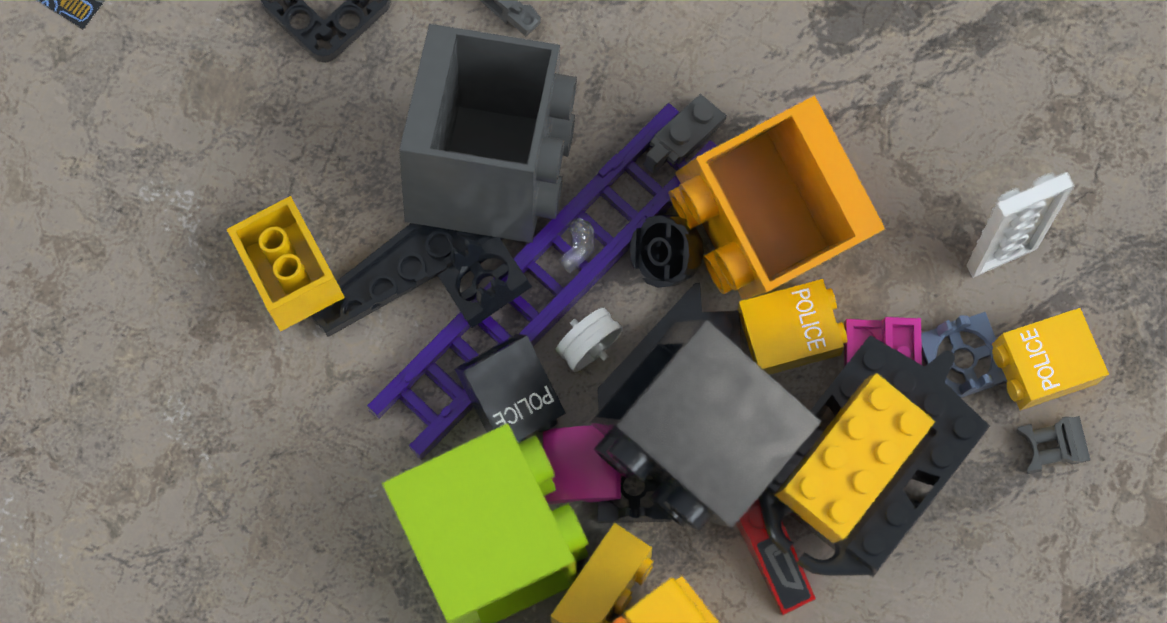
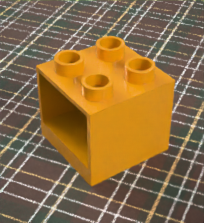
M815 95L696 157L675 172L681 184L669 191L671 202L678 216L687 220V225L690 229L702 224L715 247V250L703 256V260L718 290L722 294H726L731 290H737L742 300L767 293L885 229Z

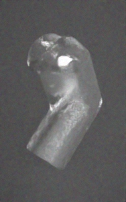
M580 218L573 220L569 225L573 247L558 259L560 264L569 273L576 269L594 251V228L589 221Z

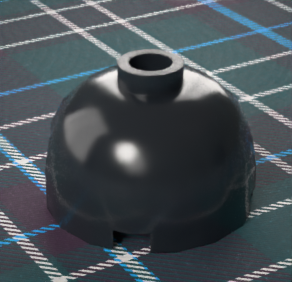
M676 215L652 216L645 219L644 221L646 222L643 223L641 228H636L630 245L631 262L635 269H640L645 277L642 279L649 285L661 288L676 286L692 278L700 267L704 254L703 240L695 227L690 229L687 225V220Z

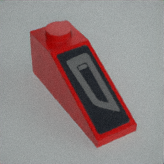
M757 498L736 525L783 616L816 600V597L803 568L796 564L799 558L793 545L786 554H783L771 542L765 529L759 499ZM782 522L783 532H784V534H785V535L789 538V540H790V537H789V535H788V533H787V531H786V528H785V526H784V524H783V522Z

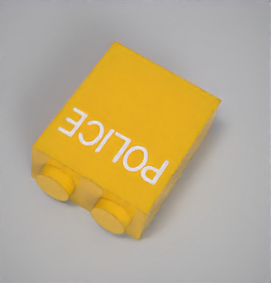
M823 279L749 298L738 303L737 310L751 358L768 375L841 356L844 348L843 344L847 343L844 325L842 322H836L833 310L837 309L832 288L826 289Z
M1081 308L1002 333L992 343L993 359L996 365L1002 368L1007 379L1008 394L1017 403L1020 411L1097 385L1109 375Z

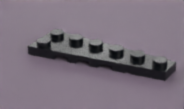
M410 223L337 280L345 297L344 299L310 317L325 335L330 337L453 265L450 260L451 249L456 247L461 252L465 251V239L476 240L481 246L493 238V236Z

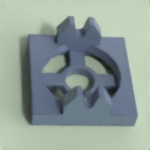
M986 312L971 317L961 315L952 322L947 320L938 325L936 329L921 333L922 354L926 365L936 358L938 346L947 336L953 349L951 352L953 354L962 349L972 354L974 361L971 367L962 369L957 367L955 363L951 367L955 372L963 374L966 382L959 384L952 382L948 378L945 380V383L961 398L1007 382L1002 368H999L993 359L992 343L996 340ZM959 331L977 335L984 340L986 345L974 349L970 345L964 344ZM991 356L988 372L978 379L974 371L978 360Z

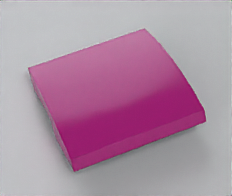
M885 317L883 320H845L844 328L847 335V343H844V367L870 335L922 365L921 318Z
M593 425L554 428L543 432V450L553 469L555 476L552 477V480L556 487V491L544 496L548 504L574 501L591 503L621 499V474L594 451V448L604 435Z

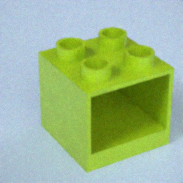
M508 423L382 483L447 623H498L570 588L577 578L575 563L589 557L585 547L588 545L587 539L570 504H564L551 511L544 496L556 491L552 477L555 475L538 438L534 435L517 443Z

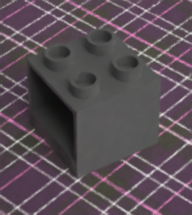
M429 24L399 149L405 222L533 243L538 216L556 219L563 176H559L562 157L569 156L573 139L575 114H572L577 85L576 76L559 74V44Z

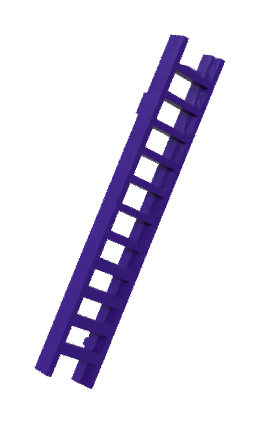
M670 103L598 171V174L557 214L556 219H552L533 238V243H528L513 258L523 273L528 271L555 296L540 313L521 296L509 302L529 322L519 334L527 335L533 347L630 249L632 235L636 228H641L643 223L646 222L644 220L648 217L664 215L673 205L669 191L681 184L678 177L675 175L664 187H661L635 163L651 147L649 144L655 134L679 114V111ZM710 140L689 162L717 147V145ZM685 160L679 165L677 163L673 165L667 161L676 171L688 164ZM625 171L653 196L639 213L610 188ZM600 196L629 221L614 238L585 212ZM575 221L581 224L605 246L589 263L560 237ZM551 246L580 271L565 288L536 263ZM508 275L502 279L505 283L508 279ZM489 282L483 289H489L491 283ZM475 297L471 302H478V301L476 300V297ZM461 312L367 405L369 411L380 419L400 400L427 425L409 444L410 449L420 460L473 408L465 389L435 363L449 348L464 362L479 355L461 338L471 327ZM491 316L477 324L497 344L512 337ZM423 374L453 400L439 415L410 389Z

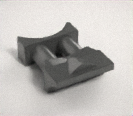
M1080 416L1062 417L1053 426L1033 430L1032 424L1017 428V433L1029 442L1033 451V460L1027 469V474L1041 472L1042 465L1062 461L1074 465L1090 461ZM1057 440L1058 447L1038 451L1037 444Z

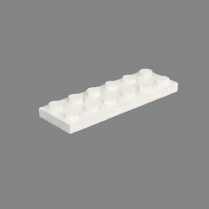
M1067 172L1057 177L1053 173L1047 174L1034 181V187L1026 191L1020 192L1019 189H1013L998 198L999 202L992 210V215L987 220L988 223L985 229L982 230V235L977 241V245L966 265L972 278L1038 249L1074 187Z

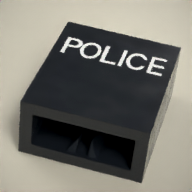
M515 334L454 368L487 433L508 423L517 443L526 440L525 436L536 430L544 432L558 424L557 418L566 414L527 335Z

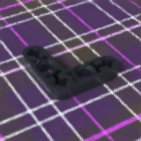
M260 0L264 10L314 59L324 63L336 59L385 14L391 5V0H382L380 3L372 1L368 6L366 5L370 0H346L323 20L303 0H283L289 7L286 12H284L283 7L277 1H273L270 4L271 0ZM365 6L367 13L369 14L367 16H365L364 12L362 11V9ZM302 13L309 16L310 22L304 29H295L290 24L291 19L296 14ZM349 13L357 15L360 18L359 24L353 29L343 28L340 25V20L344 15ZM334 26L343 39H339L337 34L334 36L331 27ZM334 36L330 40L331 49L321 48L318 50V40L322 39L326 42Z

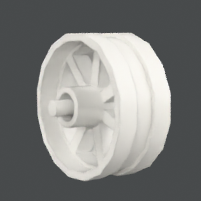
M600 308L580 322L576 319L570 322L573 328L559 342L556 347V353L568 362V366L573 372H578L598 357L605 361L609 357L605 351L617 340L623 328L617 321L611 318V314L605 308Z

